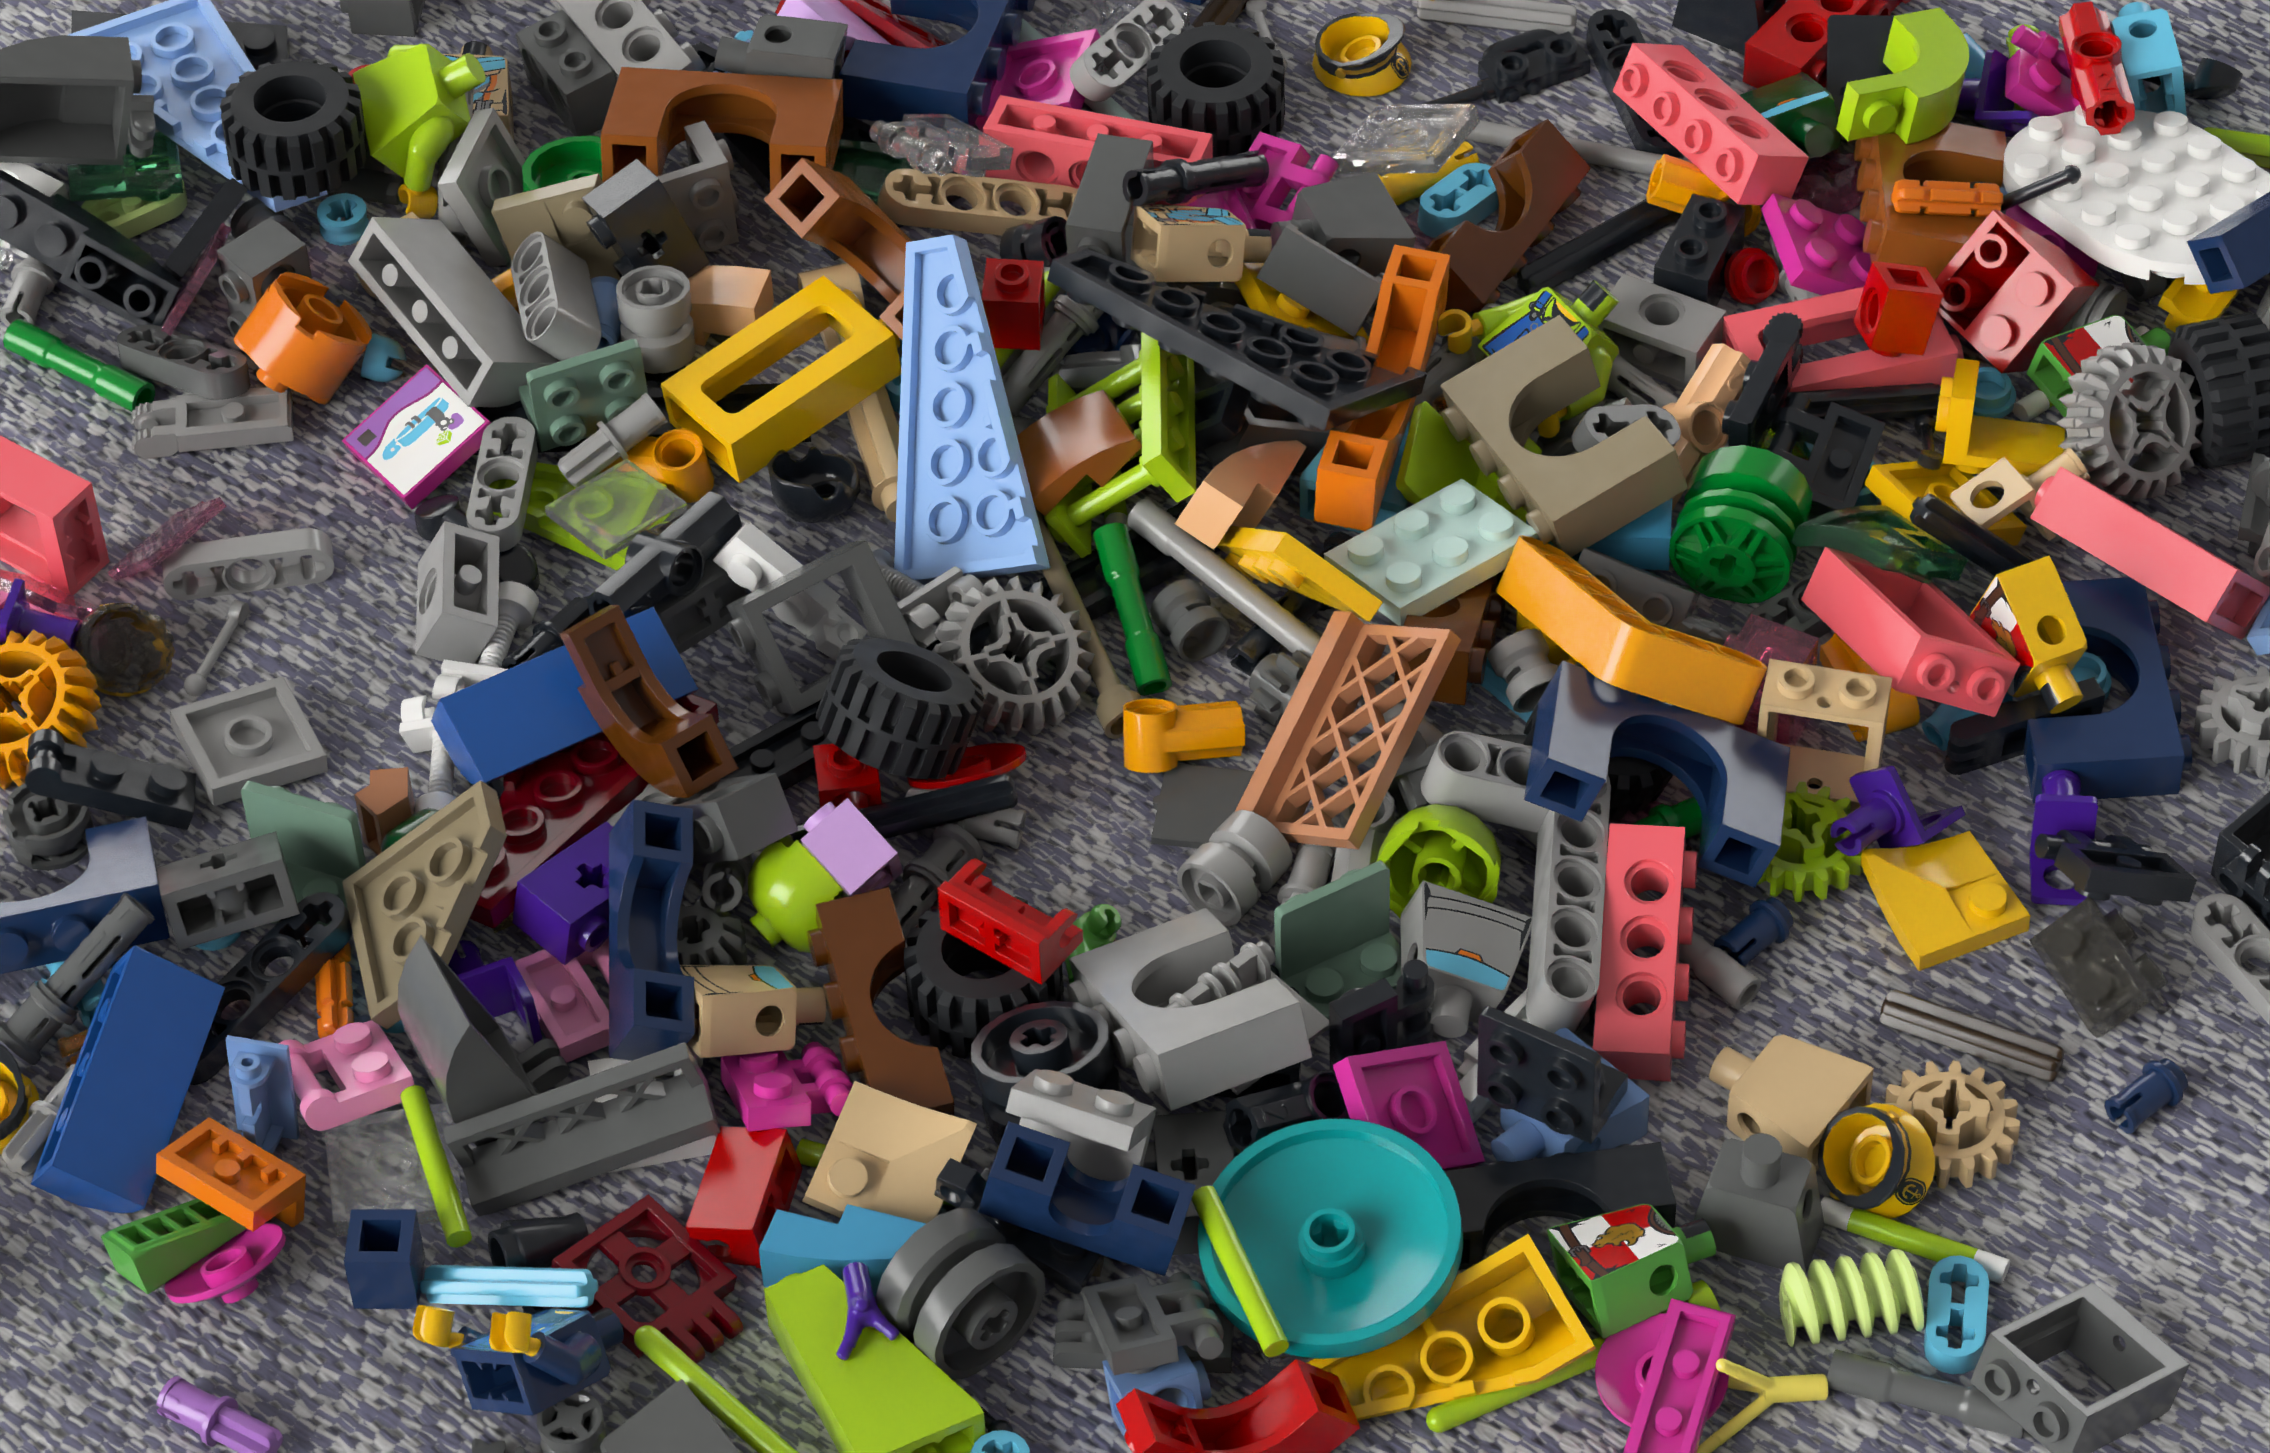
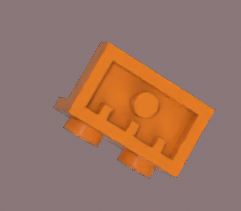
M210 1117L156 1154V1174L252 1232L273 1217H276L290 1227H295L304 1220L306 1174Z

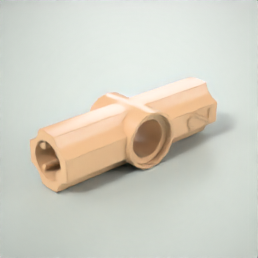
M1712 344L1678 401L1662 407L1674 416L1681 430L1680 439L1674 446V449L1676 450L1687 486L1694 468L1702 457L1724 447L1727 443L1729 436L1722 433L1724 412L1730 400L1738 401L1743 391L1744 375L1751 360L1743 352L1736 351L1726 344ZM1683 492L1672 498V510Z

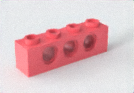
M1632 43L1613 89L1617 96L1737 204L1764 205L1773 193L1792 199L1809 156L1683 45Z
M1000 95L983 127L985 177L1064 185L1078 189L1098 133L1153 141L1154 168L1159 167L1164 161L1180 158L1188 163L1213 158V134ZM1200 194V195L1193 196V197H1192L1188 202H1186V203L1173 204V205L1187 206V205H1189L1190 203H1192L1193 201H1195V200H1197L1198 198H1200L1201 196H1203L1204 194ZM1165 200L1155 202V204L1172 205Z
M1613 823L1609 825L1600 979L1596 998L1593 1050L1619 1071L1628 1074L1629 1079L1671 1082L1672 1058L1684 1059L1686 1021L1675 1020L1676 1001L1688 1002L1690 964L1679 963L1680 944L1692 945L1694 907H1683L1684 888L1695 889L1697 878V851H1686L1685 827ZM1648 890L1658 891L1664 895L1655 901H1644L1637 897L1641 892ZM1644 946L1654 947L1660 951V953L1650 958L1638 957L1632 952ZM1638 1003H1648L1657 1008L1652 1013L1646 1015H1637L1628 1010L1631 1006Z

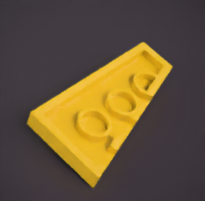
M1230 526L1216 546L1228 554L1224 561L1251 582L1255 578L1264 584H1268V582L1274 583L1338 610L1352 612L1356 617L1368 622L1371 621L1383 601L1287 532Z

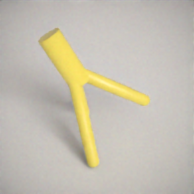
M1724 1358L1718 1359L1716 1362L1717 1370L1729 1375L1728 1388L1758 1393L1759 1397L1701 1443L1696 1453H1712L1774 1403L1826 1400L1828 1397V1382L1825 1374L1767 1377Z

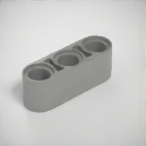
M537 231L530 234L518 247L511 263V273L526 340L559 361L595 351L601 339V325L586 261L542 232Z

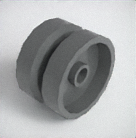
M956 1208L936 1216L915 1231L901 1246L881 1276L875 1299L884 1317L911 1343H915V1346L951 1379H964L977 1374L1009 1351L1019 1341L1039 1312L1046 1289L1044 1273L1016 1246L1006 1244V1238L975 1209Z

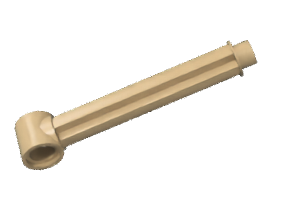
M848 263L797 274L799 291L824 275L841 290L849 289L852 291L865 309L858 272ZM830 326L820 332L826 352H829L846 340ZM884 385L846 411L872 489L871 499L873 504L880 511H885L890 521L896 522L899 425L886 386Z

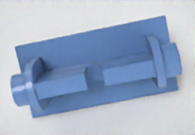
M227 1035L225 1040L237 1130H241V1135L247 1140L272 1154L277 1148L281 1137L298 1140L300 1136L289 1045Z

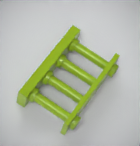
M1141 332L1139 358L1078 394L1074 392L1058 373L1048 379L1046 414L1070 401L1101 390L1105 391L1114 400L1141 383L1139 393L1117 405L1129 425L1142 418L1139 421V428L1134 431L1142 442V448L1130 459L1132 460L1142 454L1139 458L1140 464L1092 491L1094 480L1086 474L1046 516L1044 515L1045 523L1052 536L1061 543L1066 541L1081 558L1091 554V519L1152 484L1155 487L1162 486L1177 503L1196 492L1194 360L1185 355H1177L1163 350L1159 347L1156 339Z

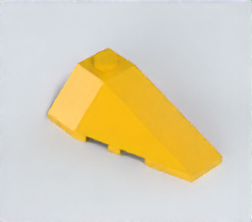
M1527 1234L1456 1275L1448 1294L1438 1308L1421 1325L1401 1339L1377 1350L1360 1355L1342 1358H1314L1307 1363L1339 1377L1355 1416L1359 1421L1537 1383L1595 1350L1596 1347L1530 1235Z

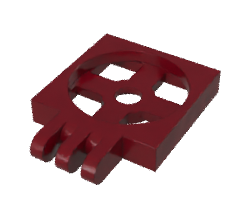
M649 1194L552 1261L551 1268L587 1269L591 1259L600 1250L618 1267V1274L598 1287V1291L594 1294L593 1304L586 1309L590 1313H594L608 1307L615 1312L624 1332L622 1343L638 1358L642 1357L644 1353L635 1345L634 1335L640 1327L645 1325L655 1327L696 1364L705 1358L704 1349L709 1353H713L724 1345L723 1335L728 1339H733L743 1331L741 1319L722 1301L724 1297L734 1290L737 1276L698 1239L690 1238L687 1229ZM644 1237L659 1240L663 1243L655 1249L637 1247L628 1238ZM686 1260H689L693 1265L699 1282V1289L690 1295L670 1278L671 1271ZM647 1265L655 1270L657 1276L650 1282H640L633 1277L631 1271L636 1266ZM636 1295L642 1297L649 1296L665 1313L652 1322H638L633 1320L620 1306Z

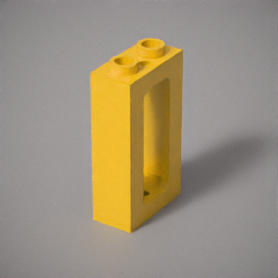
M823 275L662 382L661 388L669 421L676 429H688L699 435L706 455L740 484L767 466L778 451L782 449L786 452L901 375V364L897 349L900 347V339L881 318L877 320L867 312L852 291L849 289L841 290ZM829 326L846 339L740 412L727 413L716 404L717 401Z

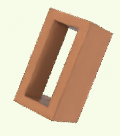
M408 767L370 770V785L354 794L363 841L377 855L381 853V844L387 832L414 814L415 802Z

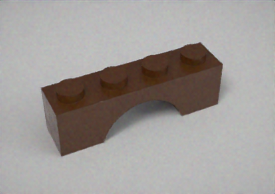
M1549 119L1515 137L1488 170L1496 188L1499 201V217L1495 230H1487L1465 220L1433 238L1425 248L1427 251L1451 255L1445 311L1460 309L1466 313L1470 311L1476 313L1480 312L1486 304H1494L1501 295L1497 289L1498 285L1502 281L1513 277L1527 263L1528 258L1524 255L1525 251L1529 247L1540 243L1554 229L1555 224L1551 221L1552 217L1567 209L1580 196L1582 191L1577 186L1590 171L1591 167Z
M889 887L816 904L817 929L807 931L808 942L815 967L826 965L831 982L823 984L830 1019L832 1021L842 1019L847 1036L839 1037V1046L846 1073L849 1075L858 1072L860 1082L864 1085L919 1106L954 1116V1099L938 1047L917 1045L897 1037L881 1023L873 1009L874 1003L883 988L894 978L905 972V938Z

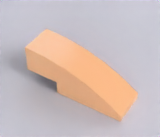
M707 265L688 278L692 310L689 315L693 319L695 345L705 346L710 333L733 336L769 312L774 304L771 270Z
M1298 440L1274 441L1250 446L1231 454L1217 464L1207 475L1174 524L1213 550L1230 526L1256 528L1280 493L1307 446Z

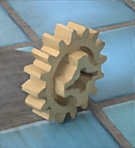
M1955 1060L1950 1064L1948 1072H1940L1933 1061L1926 1062L1924 1076L1919 1077L1909 1069L1903 1071L1901 1086L1889 1084L1886 1088L1885 1103H1882L1894 1105L1910 1113L1924 1127L1931 1140L1935 1154L1934 1175L1937 1176L1936 1182L1938 1188L1945 1189L1949 1183V1177H1958L1965 1188L1972 1187L1974 1173L1976 1172L1990 1180L1995 1178L1997 1163L2009 1165L2012 1161L2013 1147L2018 1144L2020 1120L2016 1119L2017 1100L2004 1099L2006 1084L2002 1080L1989 1085L1985 1084V1069L1981 1067L1975 1069L1970 1075L1961 1073L1960 1062ZM1947 1117L1952 1118V1129L1950 1130L1946 1129Z

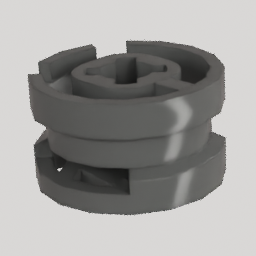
M26 784L17 787L7 797L9 805L7 810H3L4 824L9 835L11 851L20 863L32 869L51 871L66 868L78 862L88 852L85 829L94 827L89 807L32 793ZM70 854V855H68V856H66V857H64V858L59 857V856H63V855ZM34 855H37L44 860H36Z

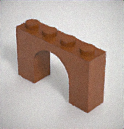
M621 67L601 131L602 181L605 182L636 159L654 175H662L669 152L677 144L685 140L684 127L704 120L712 133L744 134L769 144L770 192L801 158L833 170L843 131V80Z
M1950 122L1939 133L1922 141L1907 145L1895 132L1857 139L1854 148V161L1861 162L1857 178V191L1864 192L1860 208V221L1867 223L1863 239V252L1870 254L1871 264L1872 261L1926 267L1935 280L1987 217H1974L1972 214L1970 216L1924 214V209L1920 208L1919 214L1898 213L1891 203L1894 183L1900 179L1920 180V186H1923L1925 180L1949 182L1982 181L1997 184L2001 188L2004 153L2007 147L2005 132Z
M801 158L764 198V201L802 239L832 251L874 286L890 303L879 317L903 340L906 243L912 242V240L848 176Z

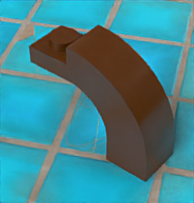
M609 605L560 633L584 682L577 689L585 704L615 749L645 781L669 796L689 798L738 769L712 714L689 712L680 706L663 688L651 670L619 605Z

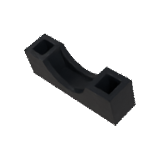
M1661 1142L1641 1145L1622 1144L1611 1149L1574 1154L1563 1152L1545 1158L1515 1162L1496 1161L1486 1166L1444 1170L1456 1193L1463 1229V1251L1458 1270L1468 1269L1484 1260L1488 1247L1500 1232L1512 1224L1528 1218L1553 1216L1577 1221L1640 1204H1649L1657 1210L1672 1228L1675 1227L1676 1200Z

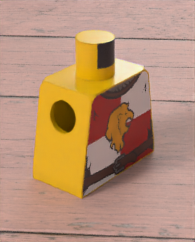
M2050 555L1996 574L1969 617L2020 662L2007 691L2008 694L2018 698L2039 690L2052 714L2073 707L2084 696L2071 671L2086 651L2087 639Z

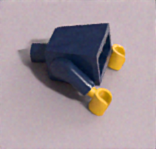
M418 1305L412 1328L413 1335L417 1340L433 1346L451 1348V1356L456 1359L472 1410L531 1416L607 1377L611 1366L605 1350L622 1343L624 1339L621 1322L615 1312L608 1307L594 1313L565 1309H546L532 1315L511 1311L507 1314L493 1312L490 1332L482 1334L467 1326L462 1327L458 1333L451 1332L455 1311Z

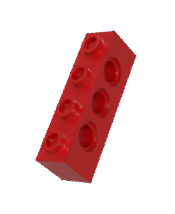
M1788 0L1745 43L1743 82L1755 88H1760L1804 72L1825 88L1828 18L1831 15L1890 16L1891 12L1901 2L1906 4L1911 0Z

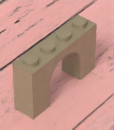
M1560 315L1440 385L1448 406L1441 414L1454 438L1458 442L1466 438L1471 443L1469 449L1478 467L1486 476L1493 472L1498 476L1497 483L1504 498L1513 510H1517L1520 507L1525 509L1527 512L1525 515L1526 520L1537 532L1539 540L1544 545L1551 541L1555 547L1564 551L1570 557L1583 551V548L1590 547L1688 489L1676 450L1647 416L1642 417L1602 442L1579 453L1566 456H1544L1524 448L1530 434L1545 419L1601 387L1588 347Z

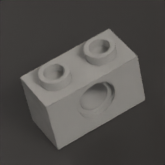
M1623 273L1610 291L1619 303L1598 326L1618 346L1619 356L1648 376L1685 389L1711 345L1722 344L1723 316H1726L1727 310Z
M444 521L418 562L416 655L442 662L445 659L475 664L498 628L499 536Z

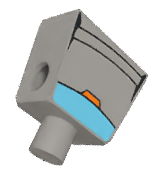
M1423 880L1401 913V975H1403L1404 964L1410 960H1421L1427 964L1428 975L1434 982V1002L1429 1007L1432 1008L1430 1024H1433V1031L1436 1034L1447 1038H1457L1466 1034L1469 1021L1479 1023V1015L1486 1006L1496 1009L1504 998L1530 934L1532 917Z

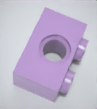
M848 798L838 807H835L832 802H828L817 810L803 826L808 833L801 839L802 845L843 889V894L841 895L843 898L886 888L903 873L898 853Z

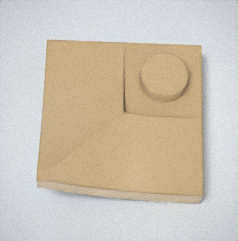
M854 1081L802 1202L841 1218L846 1205L849 1204L928 1223L938 1216L944 1200L934 1195L936 1179L950 1158L961 1163L977 1123L919 1106Z

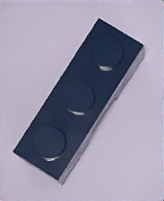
M1008 1121L987 1179L979 1213L1162 1276L1166 1275L1196 1185L1133 1164L1130 1175L1123 1180L1106 1181L1091 1177L1078 1170L1069 1161L1068 1150L1071 1142Z

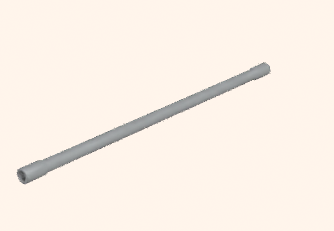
M1142 499L1133 507L1127 519V525L1164 555L1173 557L1292 653L1298 650L1311 659L1321 639L1317 633L1198 539L1175 525L1174 523L1177 519L1152 499ZM1380 683L1374 686L1376 695L1386 690ZM1363 694L1358 702L1360 707L1365 705ZM1403 701L1383 714L1385 723L1401 714L1405 705ZM1424 718L1417 729L1425 739L1427 748L1429 745L1439 742V739L1445 735ZM1514 828L1537 846L1538 833ZM1645 892L1637 895L1641 900L1655 901ZM1694 931L1692 945L1680 944L1679 960L1685 964H1690V969L1694 972L1695 976L1735 1009H1742L1759 992L1761 987L1760 979L1722 949L1710 945Z

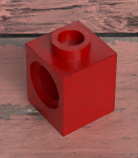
M986 258L981 298L994 348L1040 351L1046 309L1044 261Z
M1872 261L1853 323L1869 349L1877 354L1886 357H1899L1902 353L1924 356L1943 293L1926 267Z
M833 743L813 746L820 808L828 802H832L835 807H838L847 798L857 809L882 804L878 769L858 761Z

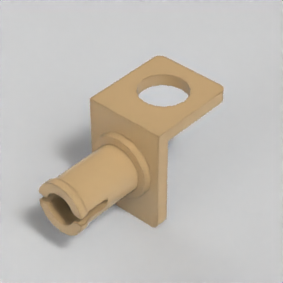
M2069 447L2061 455L2028 477L2020 474L2003 457L1953 491L1950 497L1961 513L1986 529L2019 507L2040 533L2050 541L2056 537V534L2030 518L2036 508L2034 501L2039 488L2047 478L2055 476L2060 466L2087 481L2090 480V475L2087 473L2088 471L2080 458ZM1991 486L2004 489V495L1996 505L1984 509L1973 505L1976 494L1981 490Z

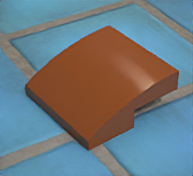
M1103 390L1084 395L1058 407L1017 435L1035 508L1045 516L1086 474L1103 487L1142 448V442L1112 398Z

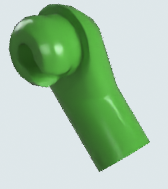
M1108 904L1095 905L1091 911L1084 913L1073 923V925L1083 930V942L1065 960L1069 983L1074 982L1069 958L1112 943L1115 940L1116 932L1121 927L1122 919L1119 912L1113 906Z

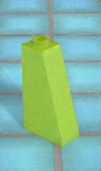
M824 1264L803 1273L790 1274L778 1283L764 1288L768 1326L839 1453H970L974 1443L982 1435L986 1434L984 1412L979 1403L901 1333H899L895 1340L891 1341L874 1327H866L862 1330L849 1358L841 1360L837 1357L836 1353L845 1333L848 1310L844 1282Z

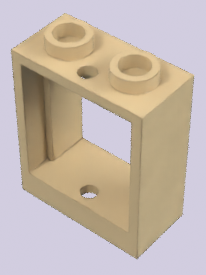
M1769 659L1760 703L1757 735L1776 742L1779 713L1869 727L1865 757L1782 744L1790 747L1787 793L1796 792L1799 781L1806 782L1807 787L1810 784H1817L1820 788L1811 789L1808 787V793L1817 794L1821 788L1827 786L1831 788V801L1836 802L1839 799L1848 797L1851 800L1850 813L1860 807L1849 779L1857 773L1881 768L1892 685L1891 677Z

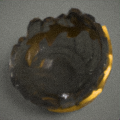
M132 603L100 605L91 611L81 622L74 640V648L87 662L86 667L96 677V683L98 684L96 689L104 694L120 697H130L146 692L163 680L164 675L171 671L172 659L176 651L172 645L174 642L173 635L166 628L165 620L158 615H151L149 611L139 609V606Z

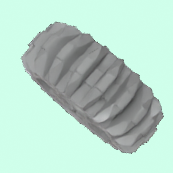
M2139 342L2122 343V346H2106L2103 349H2098L2097 356H2090L2088 359L2081 360L2082 373H2076L2073 376L2067 377L2073 393L2059 398L2067 407L2066 417L2057 421L2056 424L2066 429L2067 438L2058 447L2063 449L2071 448L2086 467L2087 473L2090 475V480L2088 481L2115 497L2122 498V501H2140V499L2165 495L2166 487L2181 484L2180 471H2185L2195 466L2189 451L2202 445L2195 437L2196 427L2204 423V420L2195 413V406L2202 400V397L2195 393H2190L2189 389L2195 376L2189 375L2186 372H2180L2181 359L2166 356L2165 349L2154 345H2140ZM2132 378L2134 381L2131 384L2130 388L2123 389L2122 392H2120L2119 389L2121 388V386L2128 379ZM2143 452L2142 456L2133 465H2128L2133 455H2139Z
M1018 575L1009 579L1005 590L995 578L986 581L982 592L972 586V588L964 592L961 598L962 603L956 601L950 604L945 612L948 621L940 622L935 631V638L941 643L936 644L932 652L949 660L963 670L964 673L978 684L977 688L983 692L984 705L980 715L985 718L983 722L985 733L992 732L998 722L1004 724L1008 738L1015 737L1020 731L1022 724L1031 736L1042 731L1044 722L1052 727L1058 726L1065 718L1064 711L1074 712L1082 701L1079 693L1085 692L1091 684V676L1085 671L1092 664L1095 654L1079 648L1091 640V631L1074 630V625L1080 619V610L1069 611L1064 614L1059 609L1064 601L1063 593L1055 594L1049 601L1041 596L1043 592L1041 581L1035 582L1029 592L1023 591ZM988 622L991 633L988 636L990 645L984 646L979 654L971 655V631L977 626ZM1023 624L1031 627L1036 632L1027 629ZM1004 651H1011L1013 658L1011 660L1008 659L1005 653L1003 654ZM1016 654L1021 658V660H1024L1022 663L1018 664L1014 662ZM1055 659V683L1047 690L1038 693L1035 684L1039 678L1037 669L1042 668L1046 660ZM989 682L998 684L1004 689V691L996 688Z

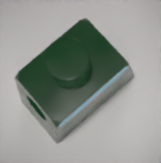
M1802 72L1740 94L1747 103L1809 156V159L1822 157L1841 146V136L1836 129L1838 120L1834 99L1829 91L1806 73Z

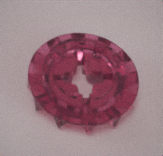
M1839 148L1830 151L1822 157L1808 159L1792 199L1807 200L1818 208L1836 214L1855 209L1861 205L1864 192L1857 191L1860 162L1854 161V153L1843 155ZM1819 171H1824L1830 178L1835 179L1834 187H1831L1829 181H1826L1823 176L1818 175Z

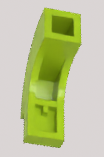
M1940 7L1893 17L1883 58V63L1893 74L1847 82L1836 127L1837 131L1847 141L1895 132L1907 145L1922 141L1939 133L1951 122L1957 109L1969 62V47L1960 28Z

